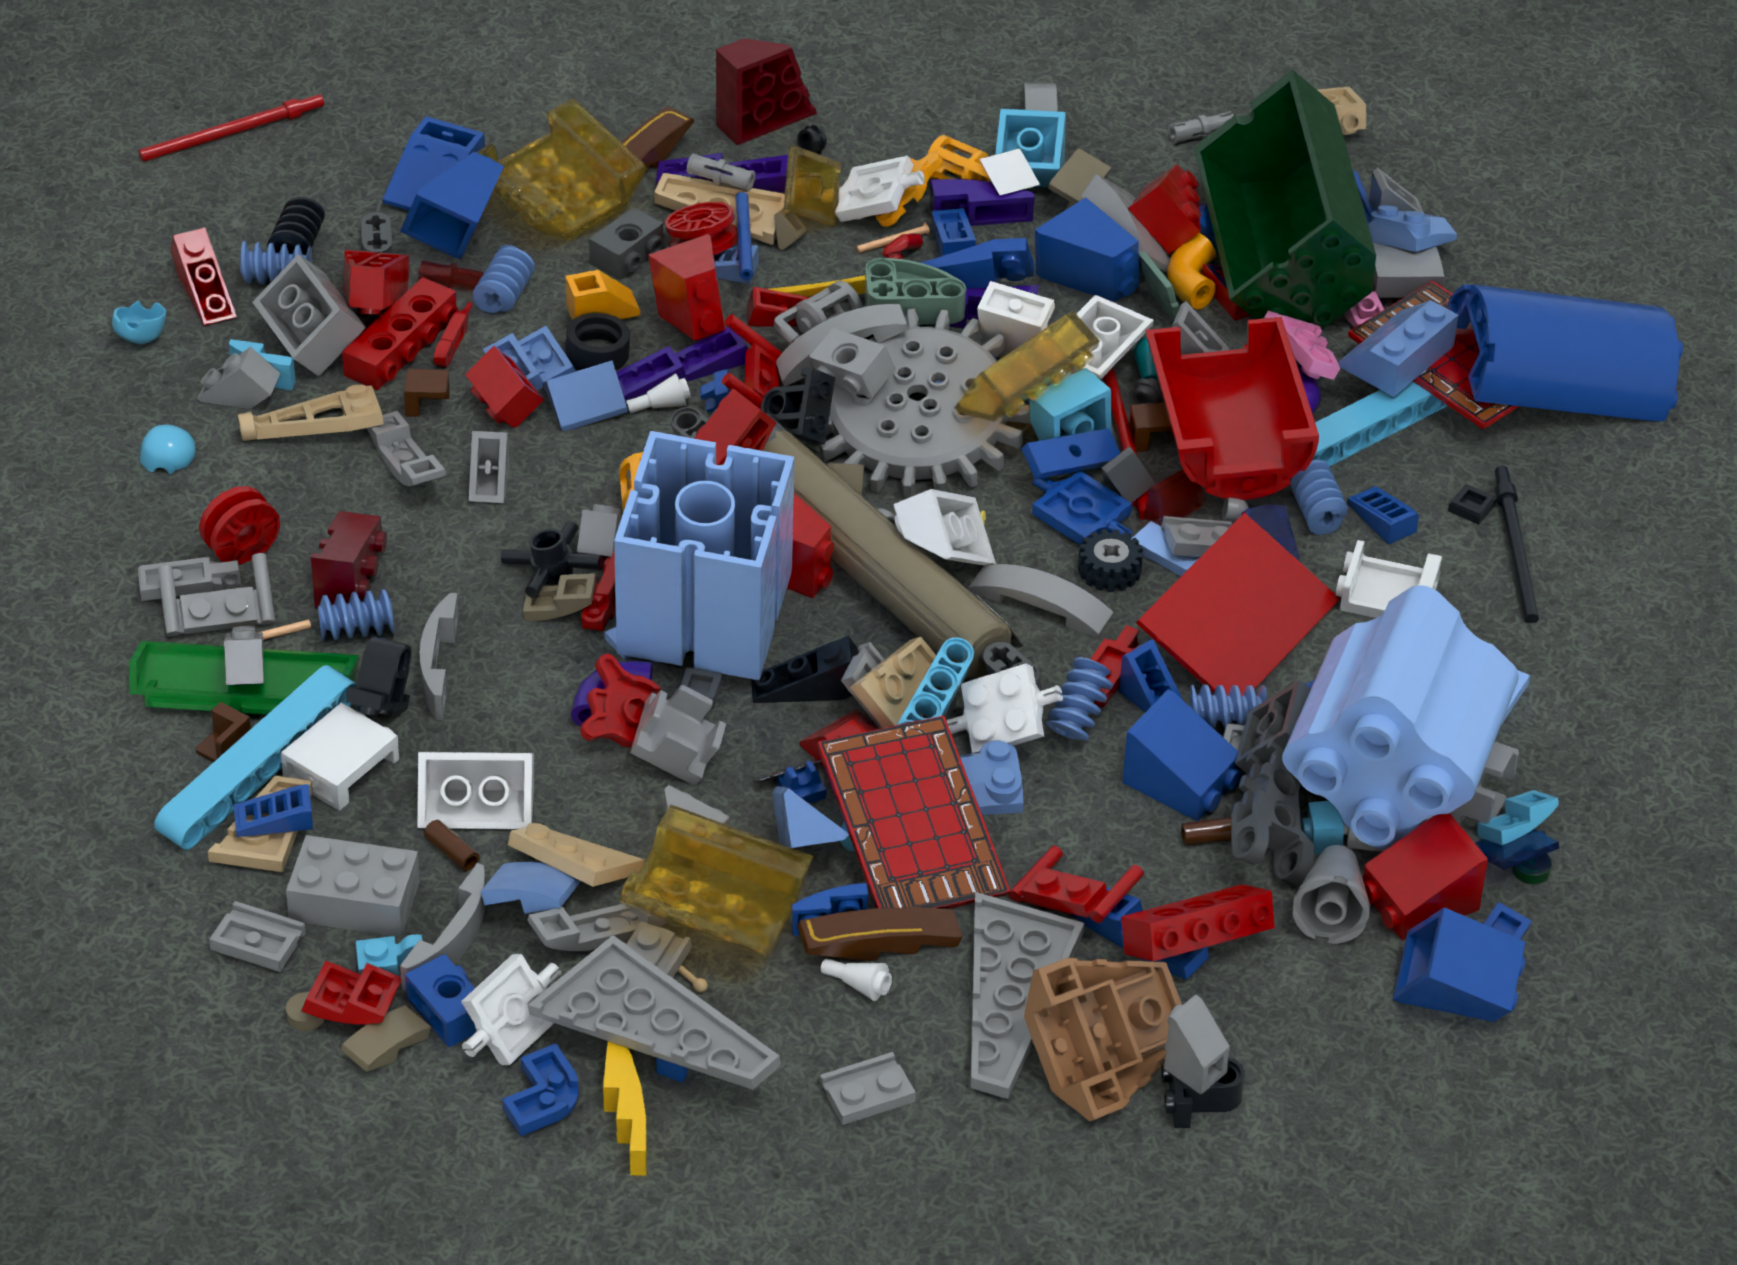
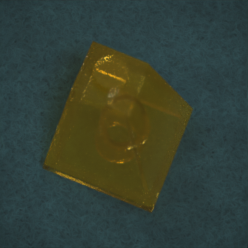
M789 146L783 210L827 226H836L837 216L835 211L838 205L841 162L796 146Z

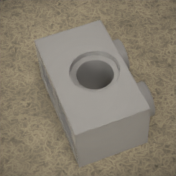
M833 327L809 356L815 369L835 377L834 385L845 388L852 394L859 393L873 398L896 369L885 345Z

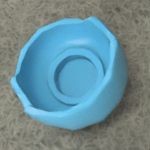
M136 301L129 308L119 307L113 311V330L123 340L131 343L146 344L160 337L162 333L166 309L157 302L150 309H146L141 305L140 301Z
M158 425L150 429L143 439L140 448V463L150 472H154L157 468H164L169 474H172L176 470L188 467L195 458L194 439L189 432L174 425Z

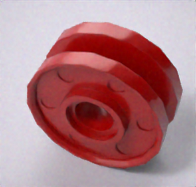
M703 202L689 205L673 212L665 221L666 231L668 235L672 236L669 241L670 247L708 234L711 236L714 255L731 248L738 241L737 228L732 224L735 216L731 205L723 202Z
M249 486L234 487L222 492L207 506L199 523L200 537L221 562L238 561V565L251 561L254 554L268 551L277 539L280 530L279 514L257 489Z

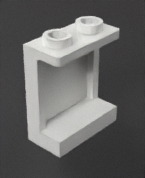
M990 281L977 308L983 345L1000 333L1005 339V350L996 357L1008 359L1020 354L1023 359V365L1040 370L1041 349L1051 340L1048 334L1047 323L1055 308L1054 300Z
M1357 540L1354 553L1348 551L1346 554L1343 572L1347 573V575L1339 576L1336 596L1342 597L1341 611L1377 618L1385 611L1390 600L1410 587L1422 585L1436 590L1442 556L1428 553L1424 568L1364 556L1365 541Z
M342 702L281 752L283 777L312 781V795L338 811L349 803L348 788L384 758L395 764L399 760L398 735L388 727L377 724L363 713L348 707Z

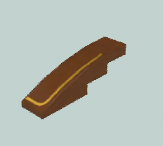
M670 106L665 107L624 138L600 162L582 183L584 190L610 203L627 183L633 186L650 166L656 169L659 161H664L692 126L694 119Z
M923 907L875 908L840 912L800 920L797 925L806 954L866 961L877 960L882 951L917 954L922 944L958 947L963 938L953 909Z

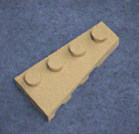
M663 173L654 192V203L677 211L697 203L723 202L731 205L735 216L732 224L737 228L735 196L739 192H745L749 198L751 238L773 245L777 237L774 215L787 205L790 206V195L754 188L746 191L725 183L720 186L714 184L713 181Z

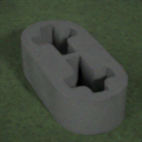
M381 212L365 215L361 220L363 251L393 254L390 217ZM373 227H380V231H373ZM374 245H381V248L374 249Z

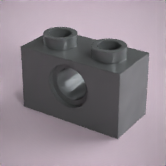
M635 207L630 208L589 239L590 264L621 280L630 272H635L642 263L648 260L649 254L664 248L663 223Z

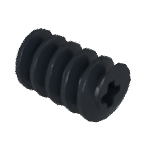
M295 197L287 201L267 243V248L269 243H273L275 252L279 253L282 244H286L289 254H293L295 246L300 245L302 255H306L309 246L312 248L325 219V211L322 206L308 197Z

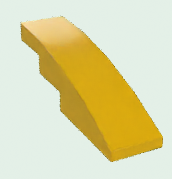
M608 1041L603 1083L604 1112H617V1143L630 1144V1175L646 1176L647 1134L642 1087L629 1049Z

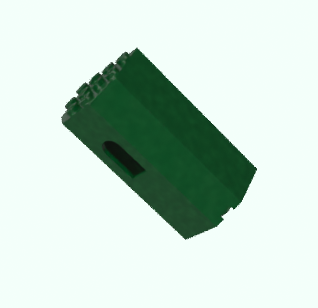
M1292 69L1250 102L1252 111L1248 115H1234L1193 148L1230 300L1254 319H1264L1266 313L1271 311L1318 325L1323 330L1372 293L1376 252L1335 105Z

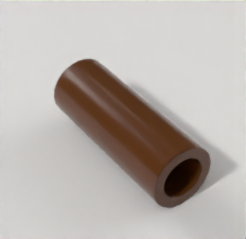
M1231 817L1182 823L1181 836L1184 845L1232 840Z
M437 819L426 826L424 837L464 872L469 871L479 862L480 855L443 822Z

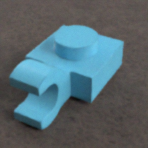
M409 935L398 944L395 942V936L356 941L359 974L362 973L366 963L399 975L398 966L403 963L418 941L422 940V935Z

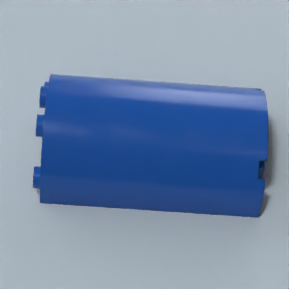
M1476 284L1460 286L1447 303L1448 310L1458 314L1457 328L1467 329L1471 321L1480 353L1468 375L1475 401L1657 422L1665 421L1670 409H1674L1677 404L1678 394L1676 386L1683 344L1678 340L1674 318L1660 306Z

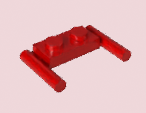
M730 314L726 318L724 325L749 343L751 347L746 350L745 384L731 373H727L721 383L729 390L735 389L761 409V403L765 394L771 388L779 387V370L776 360L782 352L735 315Z
M1051 846L1010 890L1009 897L1018 903L1023 900L1026 903L1083 917L1089 916L1094 922L1101 923L1144 876V871L1140 866L1132 865L1110 890H1107L1105 882L1051 870L1063 857V852L1059 847Z

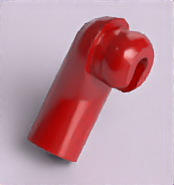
M918 233L901 234L884 247L882 256H885V258L903 259L901 252L919 249L922 246V236Z

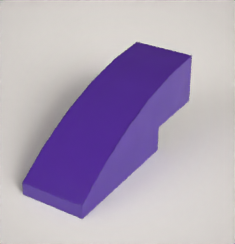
M933 179L930 182L931 211L964 208L970 226L1033 221L1035 198L1033 192L1019 190L1000 196L992 182L965 179Z

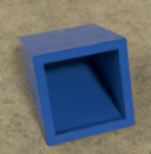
M476 152L471 153L418 190L400 232L450 256L461 259L504 165Z
M1085 197L1035 229L1036 275L1040 278L1093 296L1097 295L1111 302L1132 294L1139 287V241L1088 198Z
M1169 689L1127 731L1123 783L1195 821H1199L1207 811L1213 812L1219 805L1221 796L1227 790L1232 791L1236 788L1241 779L1242 771L1235 764L1238 751L1175 692Z
M1444 907L1408 930L1393 1000L1494 1022L1504 1015L1511 1013L1517 1004L1518 992L1516 991L1518 977L1525 967L1526 960L1523 957L1526 942Z

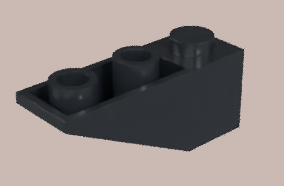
M848 635L762 670L760 681L751 679L753 702L835 701L853 696L841 679L853 656L859 653L857 646Z

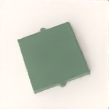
M1143 251L1139 253L1147 288L1174 322L1179 311V305L1176 301L1173 285L1149 255Z

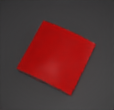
M325 960L301 1012L340 1023H382L401 984V977L369 963H366L362 973L358 974Z

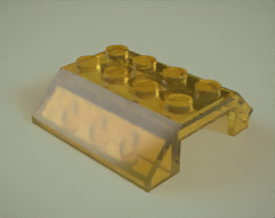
M574 98L547 112L550 128L548 134L505 158L498 160L496 146L492 143L476 152L504 165L493 190L499 196H503V200L517 213L521 214V217L533 229L541 230L546 235L566 240L575 238L624 210L647 171L646 165Z
M670 804L657 827L651 853L639 873L631 871L624 883L619 901L623 905L642 913L655 916L715 940L769 958L792 915V905L797 903L813 856Z

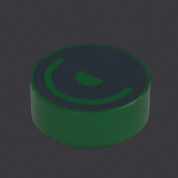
M1524 848L1515 854L1512 871L1515 877L1524 883L1540 884L1549 878L1552 860L1541 849Z

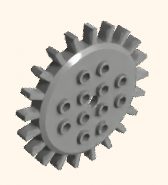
M915 308L908 309L905 319L909 329L879 343L886 346L896 369L873 398H858L862 394H852L845 388L834 385L827 435L833 433L835 437L826 441L825 445H820V457L825 463L846 452L850 457L844 463L861 464L873 471L870 478L871 491L879 493L883 488L888 476L902 479L901 487L904 498L913 496L916 489L915 480L933 479V488L946 492V475L958 471L972 488L978 485L977 470L973 465L978 460L983 459L998 471L1004 468V454L994 447L997 441L1018 449L1021 448L1023 444L1022 431L1007 426L1006 421L1031 424L1030 405L1008 403V400L1029 398V395L1032 394L1031 379L1006 382V378L1023 372V359L1018 354L997 362L995 357L1005 350L1004 336L999 333L981 346L975 342L979 336V320L972 318L959 334L949 330L947 310L940 311L933 328L919 327V318ZM875 337L868 339L877 343ZM937 380L943 381L942 383H935ZM970 386H976L974 389H969ZM916 392H921L926 395V397H924L920 401H915L909 398L911 394ZM895 401L901 402L899 404H893V402ZM928 407H935L932 410L927 409ZM962 412L969 413L968 415H960ZM887 427L893 428L892 430H889V431L884 430V429H886ZM920 433L927 434L925 436H918Z

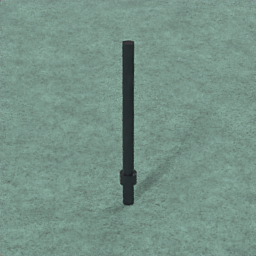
M1498 466L1494 471L1497 482L1495 494L1497 503L1502 506L1524 620L1526 623H1536L1539 620L1515 504L1518 500L1515 485L1511 483L1508 468L1506 466Z

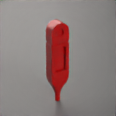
M468 302L463 310L456 311L453 314L435 349L434 365L446 368L449 366L467 331L469 313L473 305L471 302Z

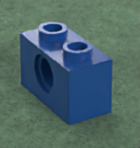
M444 954L405 974L407 1000L448 1048L477 1032L475 1023L461 1002L475 988L469 982L466 972L460 965L455 966Z

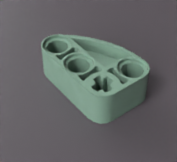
M896 258L872 259L865 267L866 306L900 304L905 317L908 309L915 308L919 318V325L936 324V318L941 310L948 311L949 324L958 323L965 317L966 286L961 280L951 274L924 263Z

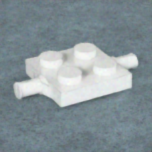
M908 156L852 167L850 175L843 186L839 189L824 191L823 200L827 205L839 202L835 214L840 222L854 219L859 220L882 213L887 214L897 211L905 189L924 184L925 177L920 170L911 173L913 163Z
M1025 663L962 683L964 714L946 721L951 735L963 730L968 731L972 753L980 752L984 744L994 740H1001L1015 746L1044 737L1042 725L1043 706L1062 701L1063 696L1060 695L1062 691L1058 685L1040 691L1035 683L1033 666Z
M512 954L461 1001L477 1029V1032L462 1044V1048L467 1049L464 1052L470 1057H474L485 1045H488L499 1064L510 1065L554 1024L553 1022L529 1015L528 1004L562 975L561 970H558L559 967L554 963H549L537 975L531 970L522 954Z

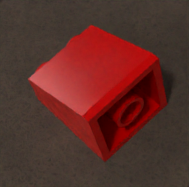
M706 234L648 255L658 315L695 341L725 330L721 295L710 235Z
M794 493L792 572L787 589L814 598L821 588L829 586L833 577V569L830 568V557L834 549V543L831 542V525Z
M1450 813L1438 814L1428 819L1365 864L1363 882L1369 903H1372L1379 911L1384 925L1388 929H1393L1399 938L1404 940L1407 937L1408 930L1444 907L1464 916L1480 910L1488 858Z

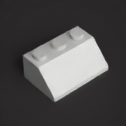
M1095 295L1041 349L1040 379L1053 384L1087 368L1101 380L1146 333V330L1153 326V319Z
M930 489L894 504L897 514L895 515V524L905 539L947 560L984 566L996 564L975 497Z
M418 752L417 828H426L430 822L437 819L448 828L521 829L532 823L534 753Z

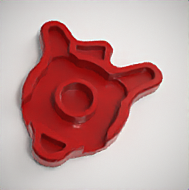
M603 654L597 659L595 667L605 688H593L588 692L587 701L591 709V716L581 724L580 734L587 741L608 738L621 746L632 748L645 702L652 692L657 695L662 688L650 679L630 674L624 670L613 655Z

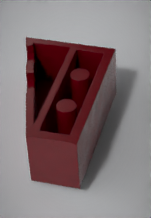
M338 512L328 528V534L331 535L330 539H321L319 543V548L323 549L322 552L313 553L310 557L315 609H318L322 595H327L332 605L335 602L336 595L340 593L346 603H349L351 592H356L361 602L364 600L366 591H370V577H376L379 565L378 553H384L386 549L387 532L382 531L381 516Z

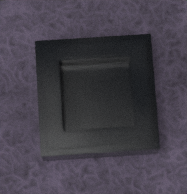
M1465 484L1449 503L1448 512L1479 525L1495 507L1497 497Z

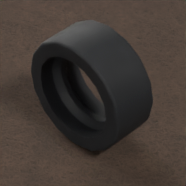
M606 313L583 314L573 319L567 326L565 354L569 361L577 368L583 370L613 361L616 370L622 367L629 359L630 329L618 317ZM594 338L604 339L613 344L596 347L585 344L582 341Z

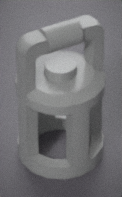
M839 280L829 285L825 290L797 303L793 308L778 315L774 320V329L789 344H792L800 335L787 323L795 318L799 330L804 334L816 325L845 313L839 304L841 301L848 299L852 310L862 308V302L852 286ZM830 308L833 315L826 318L824 311Z

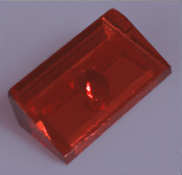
M1183 469L1150 488L1145 518L1161 526L1164 516L1183 518L1205 503L1202 486L1196 482L1193 483Z

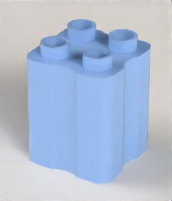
M1422 585L1410 587L1390 600L1385 611L1379 617L1368 622L1355 623L1332 640L1282 755L1283 763L1306 790L1325 797L1335 806L1341 815L1343 823L1352 830L1359 840L1374 848L1388 849L1416 829L1425 819L1438 814H1448L1473 798L1518 683V671L1493 644L1487 643L1475 636L1465 626L1460 612L1438 591Z

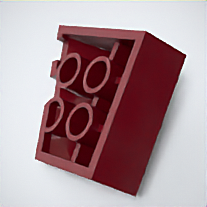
M743 38L716 49V126L737 146L817 114L815 107L810 102L808 88L803 84L802 73L792 47L788 44Z

